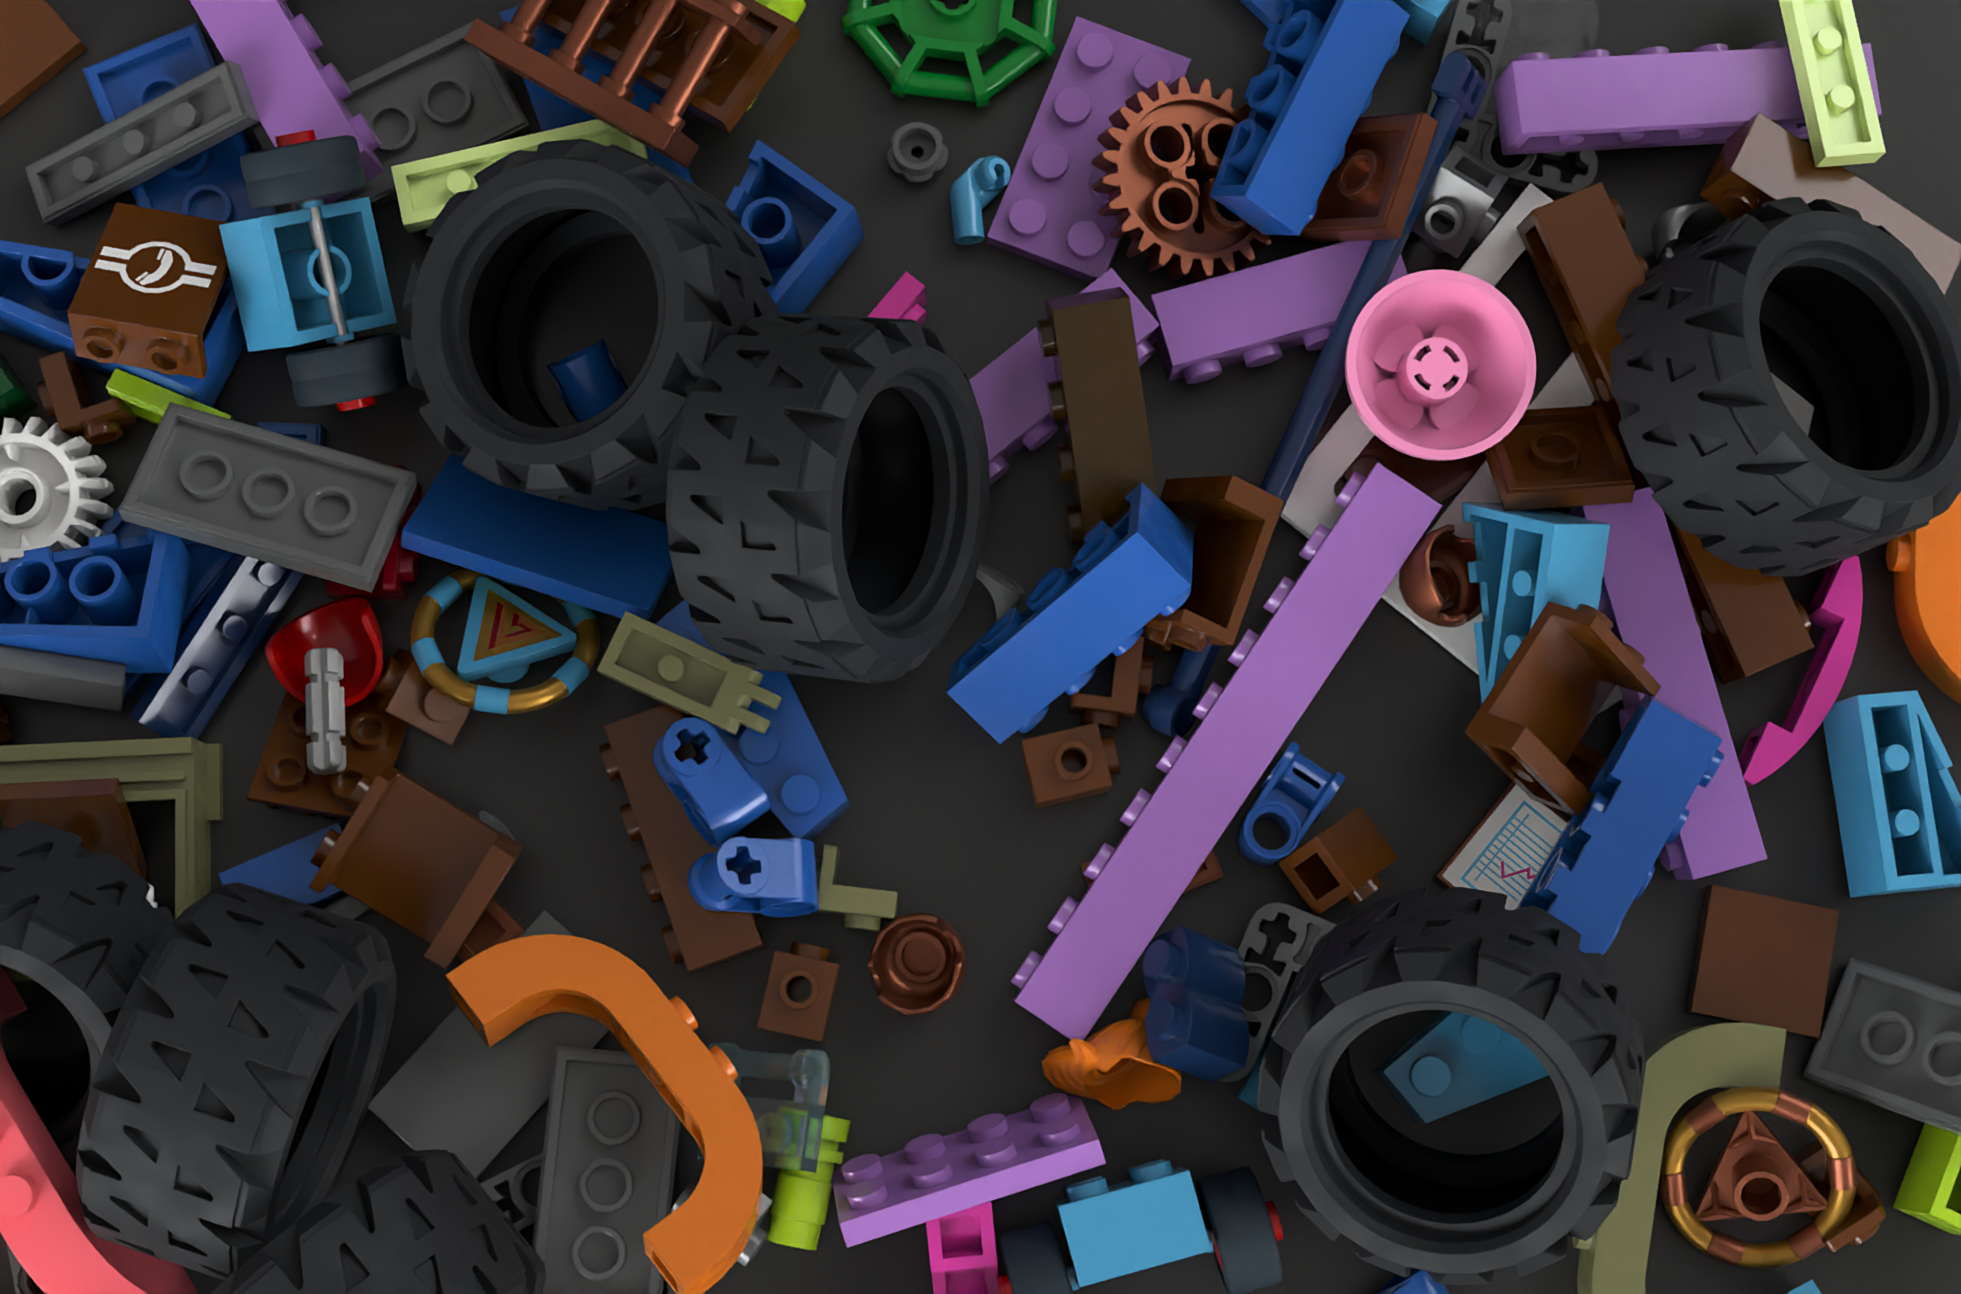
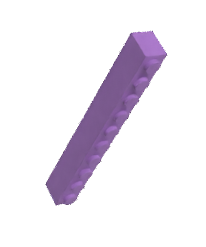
M1377 462L1366 476H1363L1356 470L1351 475L1334 501L1343 510L1332 527L1329 529L1319 523L1298 555L1308 561L1299 576L1293 582L1284 575L1264 604L1263 608L1272 613L1268 622L1259 635L1251 629L1245 632L1227 661L1236 666V669L1222 688L1215 682H1212L1193 709L1192 714L1201 721L1189 739L1186 741L1176 735L1155 767L1165 774L1152 794L1141 788L1124 811L1120 821L1129 826L1119 843L1114 848L1104 842L1083 874L1093 880L1079 902L1068 895L1047 926L1056 936L1044 954L1041 956L1034 950H1031L1010 982L1020 988L1013 1000L1070 1040L1076 1037L1084 1041L1442 507L1441 504Z

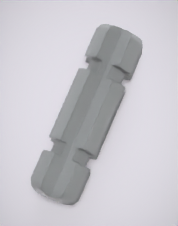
M334 648L311 649L304 656L305 677H309V682H311L305 685L306 736H311L312 742L307 744V766L314 774H337L343 772L346 768V746L341 745L340 739L345 737L344 687H341L340 682H338L344 678L343 657Z

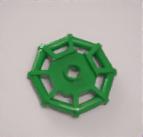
M848 0L846 15L840 20L843 34L853 37L890 83V93L901 99L908 94L975 103L976 108L988 106L989 98L1038 62L1051 59L1056 50V46L1052 41L1058 0H1033L1030 27L1013 18L1015 0H969L967 4L959 5L958 9H947L944 2L937 0H890L888 3L872 6L873 0ZM894 23L900 30L904 41L912 47L904 62L877 30L878 26ZM1007 37L1020 45L982 73L978 56L991 52L1001 39ZM926 57L964 61L968 77L918 70Z

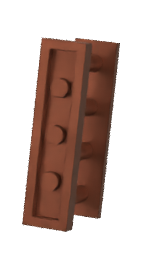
M522 0L510 23L504 20L499 29L478 18L475 19L464 40L488 58L685 168H688L699 146L681 132L686 123L681 117L727 36L731 33L757 47L763 37L745 19L749 9L736 0H652L608 77L602 75L596 84L581 76L586 68L581 62L617 0H587L559 50L552 47L548 56L532 49L537 41L532 35L552 0ZM678 6H681L707 21L659 105L652 102L646 112L631 103L635 96L631 89Z

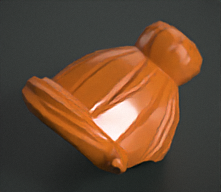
M1149 997L1135 1002L1129 1019L1108 1024L1085 1041L1074 1037L1069 1041L1070 1046H1060L1048 1051V1055L1041 1061L1043 1075L1052 1085L1074 1095L1095 1099L1111 1110H1121L1128 1104L1137 1101L1150 1104L1170 1101L1181 1092V1071L1154 1061L1149 1052L1145 1020L1151 1002Z

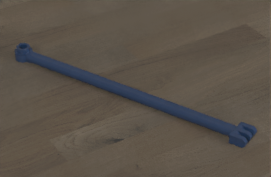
M1453 51L1445 57L1430 88L1438 97L1430 117L1436 120L1438 124L1400 239L1372 241L1259 487L1284 500L1278 520L1345 376V353L1352 327L1369 300L1387 285L1462 119H1474L1486 93L1487 83L1473 64H1471L1467 56L1461 51ZM1206 645L1204 652L1185 649L1171 682L1165 686L1157 684L1151 688L1143 704V716L1149 720L1151 728L1173 738L1176 735L1182 738L1188 733L1196 719L1192 711L1199 702V697L1203 690L1202 686L1221 645Z

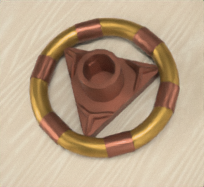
M1747 1086L1710 1095L1685 1112L1666 1139L1659 1177L1662 1203L1679 1232L1704 1254L1733 1266L1748 1268H1772L1804 1260L1824 1247L1825 1244L1822 1242V1238L1848 1218L1858 1185L1854 1152L1837 1123L1825 1111L1812 1103L1811 1100L1781 1088ZM1756 1111H1768L1803 1125L1817 1137L1827 1154L1831 1186L1827 1201L1823 1192ZM1739 1113L1696 1204L1695 1214L1688 1202L1684 1171L1687 1153L1699 1135L1727 1118V1116ZM1822 1210L1815 1220L1786 1239L1771 1243H1745L1711 1229L1702 1222L1744 1217L1756 1221H1768L1778 1217L1780 1214Z

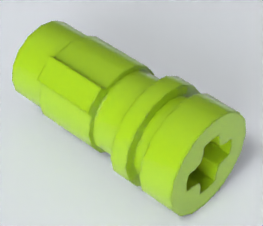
M787 1107L783 1129L789 1131L787 1140L780 1139L778 1151L784 1152L780 1172H777L771 1198L773 1201L768 1212L770 1213V1219L767 1233L769 1234L766 1238L767 1241L800 1249L817 1250L821 1227L825 1224L833 1188L831 1181L835 1163L842 1164L844 1152L838 1151L840 1142L847 1143L851 1124L850 1120Z

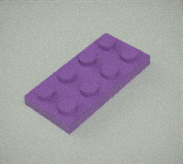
M1077 16L987 235V244L1089 283L1094 282L1108 271L1122 237L1115 239L1110 237L1111 231L1119 223L1116 215L1099 216L1097 212L1102 206L1110 202L1108 194L1093 191L1091 187L1092 184L1106 176L1105 171L1091 164L1094 157L1103 151H1109L1098 142L1097 137L1109 127H1113L1108 118L1122 106L1126 107L1125 101L1140 90L1146 94L1145 90L1157 81L1162 80L1168 88L1179 77H1186L1192 59ZM1150 140L1152 152L1155 154L1159 144Z
M1054 1093L1035 1100L1030 1105V1109L1008 1116L1000 1113L984 1115L970 1122L967 1129L944 1137L940 1134L919 1136L908 1142L904 1150L882 1157L876 1154H865L847 1161L842 1166V1170L833 1172L832 1184L839 1225L848 1248L1106 1164L1098 1136L1081 1097L1074 1094L1067 1096L1063 1093Z

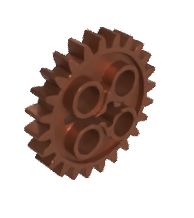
M1179 77L1168 88L1160 80L1146 89V94L1141 90L1125 101L1126 107L1122 106L1109 116L1108 119L1113 127H1109L1097 137L1098 142L1109 151L1101 152L1091 161L1093 166L1106 172L1105 177L1091 185L1092 190L1108 194L1110 202L1102 206L1097 212L1099 216L1116 215L1119 221L1111 231L1110 237L1115 239L1128 234L1132 242L1128 248L1127 256L1132 258L1144 250L1148 252L1147 271L1151 273L1168 262L1170 279L1173 281L1184 277L1190 270L1194 282L1197 283L1212 276V273L1217 277L1235 271V265L1240 268L1255 259L1253 251L1257 252L1271 243L1269 236L1260 233L1229 209H1227L1229 220L1222 217L1217 210L1216 200L1210 196L1233 128L1241 121L1248 119L1251 107L1247 103L1237 110L1232 108V89L1230 88L1225 89L1212 98L1211 85L1208 79L1202 80L1192 87L1191 90L1186 77ZM1208 138L1213 140L1219 147L1221 159L1216 157L1209 149ZM1150 140L1158 143L1163 149L1165 161L1157 158L1152 152ZM1159 201L1165 203L1171 210L1173 223L1165 220L1161 215L1158 207Z

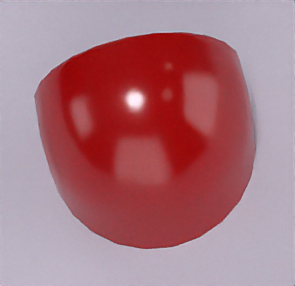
M361 597L343 598L309 610L279 629L270 638L265 648L268 662L281 685L293 697L304 703L305 685L311 683L309 682V677H305L304 656L311 649L334 648L342 655L344 678L338 682H340L341 687H344L345 707L361 701L374 689L380 679L383 667L381 628L370 604L365 598Z

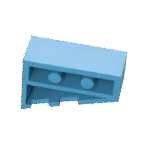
M1462 502L1463 522L1473 523L1477 561L1468 563L1469 582L1479 583L1483 622L1474 623L1482 704L1548 601L1576 609L1579 604H1585L1598 610L1610 524L1546 509L1504 511L1501 503Z
M1917 690L1856 695L1835 702L1824 718L1823 726L1850 898L1961 887V796L1947 769L1953 766Z
M1446 1010L1372 1071L1373 1075L1413 1123H1429L1549 1076L1542 1063L1531 1050L1504 1029L1475 1016Z

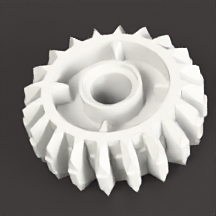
M30 416L23 428L16 419L4 417L2 433L0 435V563L24 557V551L49 546L52 552L83 547L89 538L105 535L104 531L95 526L97 519H108L113 516L114 509L98 501L115 491L110 481L105 478H98L107 468L104 460L97 455L89 456L92 445L86 442L82 436L71 438L60 429L58 423H54L48 429L47 423L40 417ZM35 489L36 502L27 513L17 516L15 504L18 497L27 490Z

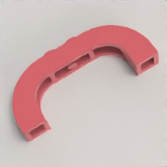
M0 965L1 1029L2 1025L28 1009L2 965ZM0 1030V1233L27 1274L45 1294H198L183 1266L98 1238L90 1230L84 1220L77 1179L12 1071L3 1049Z

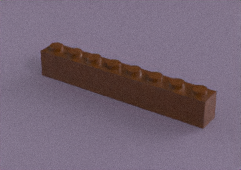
M1602 182L1533 209L1516 228L1597 405H1604L1634 480L1635 490L1650 487L1642 472L1634 467L1619 430L1618 424L1621 421L1617 398L1611 394L1610 354L1612 349L1621 344L1623 339L1615 329V326L1627 298L1634 288L1645 283V275L1650 270L1645 260L1639 254H1634L1624 233L1626 222L1619 203L1613 197H1608ZM1664 512L1696 621L1724 684L1747 677L1814 648L1809 636L1811 623L1807 612L1797 600L1792 599L1782 576L1763 575L1759 569L1745 570L1737 568L1703 549L1699 537L1695 534L1681 531Z

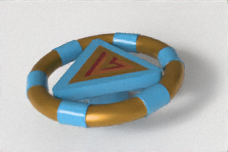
M464 567L441 578L423 595L411 622L410 645L412 655L422 676L438 692L460 705L474 709V711L508 715L530 712L552 705L568 697L589 676L596 661L600 645V631L598 619L593 609L553 597L563 606L576 632L575 634L497 583L511 586L519 585ZM474 588L456 675L446 666L434 640L435 625L439 615L456 601L462 593ZM574 651L572 657L549 680L533 687L511 690L482 685L477 686L469 683L486 676L496 682L511 683L527 674L530 663Z

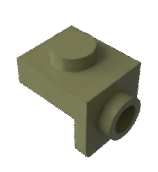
M825 844L823 859L815 858L819 900L818 912L843 916L842 927L879 932L882 920L892 921L897 917L898 892L836 885L840 850L838 846Z

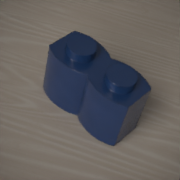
M1182 925L1151 940L1143 957V976L1147 994L1151 999L1145 1020L1147 1045L1153 1060L1211 1083L1245 1067L1249 1050V1028L1246 1016L1241 1009L1245 991V969L1238 950Z

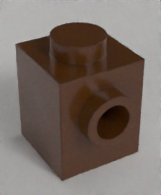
M1097 723L1021 741L1020 749L1035 810L1110 792L1113 786L1111 775L1121 773L1112 736L1101 738Z
M1358 806L1278 864L1315 916H1318L1345 897L1353 907L1384 885L1377 874L1396 861L1398 857L1362 807Z
M792 942L790 953L774 951L757 1028L825 1043L841 972L839 964L828 962L829 949Z

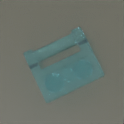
M717 1041L711 1043L707 1048L708 1050L717 1045L732 1062L738 1074V1078L734 1080V1083L739 1089L741 1076L793 1082L796 1086L794 1101L744 1097L754 1115L759 1130L763 1167L816 1173L830 1076V1062L827 1054L817 1049H800L795 1054L741 1050L737 1044L732 1042ZM699 1148L697 1158L704 1159Z

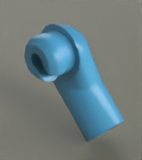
M992 155L977 159L952 183L949 195L954 242L956 244L972 245L985 240L982 210L1002 191L1011 177L1010 167L1002 157Z

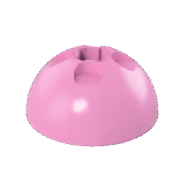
M1453 270L1419 271L1405 275L1383 287L1369 300L1357 317L1350 332L1345 353L1347 389L1354 408L1364 424L1388 446L1409 456L1426 460L1445 461L1462 459L1478 454L1497 444L1513 430L1523 417L1530 403L1536 381L1537 366L1534 343L1530 331L1517 308L1491 284L1467 273ZM1418 375L1420 381L1428 386V389L1423 388L1414 376Z

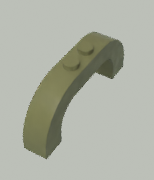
M1744 1022L1701 1025L1672 1033L1644 1050L1646 1070L1630 1175L1627 1180L1621 1182L1616 1207L1593 1236L1586 1241L1572 1237L1573 1247L1580 1249L1577 1274L1578 1294H1646L1645 1278L1664 1141L1673 1116L1686 1101L1708 1089L1717 1087L1733 1089L1747 1086L1779 1088L1787 1029Z

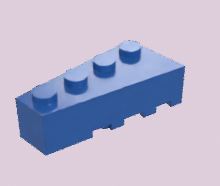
M1280 0L1287 5L1282 23L1275 22L1269 25L1262 45L1271 52L1267 66L1261 74L1251 77L1244 96L1251 107L1249 117L1234 126L1210 193L1213 199L1263 235L1299 236L1303 227L1315 215L1317 199L1330 173L1341 163L1345 154V144L1358 118L1368 109L1373 97L1372 90L1385 64L1392 59L1399 48L1400 35L1410 14L1392 0Z
M757 138L748 157L750 162L739 187L734 186L725 206L739 217V225L758 243L773 281L772 285L765 289L777 305L778 313L802 314L864 239L865 235L856 208Z
M0 240L1 331L54 353L64 351L76 362L109 376L117 368L213 408L246 345L231 277H227V281H224L202 335L208 368L205 378L201 379L179 374L168 375L156 370L117 363H101L93 359L76 356L67 311L91 259L75 257L72 251Z
M1142 481L1125 497L1131 504L1130 510L1112 528L1101 520L1083 537L1086 543L1077 552L1073 559V565L1067 571L1062 567L1057 568L1054 565L1037 582V585L1026 599V605L1029 608L1024 613H1021L1016 607H1011L952 664L946 693L999 744L1017 730L1024 734L1033 729L1043 719L1048 711V705L1063 692L1072 695L1079 691L1091 679L1095 672V666L1110 653H1113L1115 656L1125 653L1140 638L1143 632L1142 627L1159 613L1163 616L1172 614L1189 597L1191 593L1190 587L1192 586L1194 534Z
M147 528L148 534L119 539L115 533L89 538V546L52 552L49 546L24 551V557L0 563V645L122 663L126 666V673L172 674L194 559L180 537Z
M685 599L655 623L666 630L726 657L724 653H720L711 647L693 624L690 618L688 602ZM754 669L764 675L759 687L782 698L777 710H772L751 701L748 711L771 722L766 733H759L741 724L736 735L716 727L714 728L740 764L758 781L769 800L770 811L793 838L812 840L851 806L787 674Z
M1645 694L1588 788L1593 796L1579 817L1576 815L1571 816L1516 909L1531 905L1542 908L1581 934L1579 949L1582 952L1600 953L1603 956L1616 938L1621 922L1632 902L1641 896L1649 884L1655 871L1654 863L1665 843L1671 844L1682 830L1690 812L1685 807L1697 785L1705 788L1719 769L1724 753L1717 749L1723 739L1715 731L1655 697Z

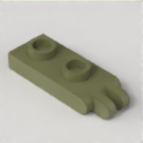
M625 611L597 668V671L605 677L690 716L705 720L712 726L732 735H736L740 724L765 734L771 722L748 711L751 701L772 710H777L782 699L780 696L759 687L764 675L758 671L734 664L731 660L715 651Z

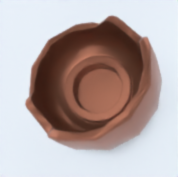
M1447 524L1420 538L1399 570V590L1407 606L1419 617L1437 626L1455 628L1471 621L1480 614L1482 609L1479 583L1469 582L1468 563L1477 561L1475 540L1461 538L1452 534L1455 532V525Z
M919 912L897 916L878 932L867 963L878 992L877 998L884 1005L905 1015L934 1012L956 996L965 980L967 959L966 950L958 932L948 921L929 913Z

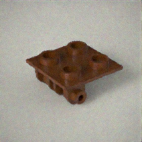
M286 691L247 794V801L267 804L269 809L274 810L278 809V807L305 811L307 816L312 817L316 814H321L327 820H333L335 817L350 820L354 813L344 808L351 793L365 774L375 779L389 765L395 766L409 724L377 708L356 704L345 707V737L340 739L341 745L346 746V768L343 772L337 774H314L307 766V744L312 742L311 736H306V703L296 699Z

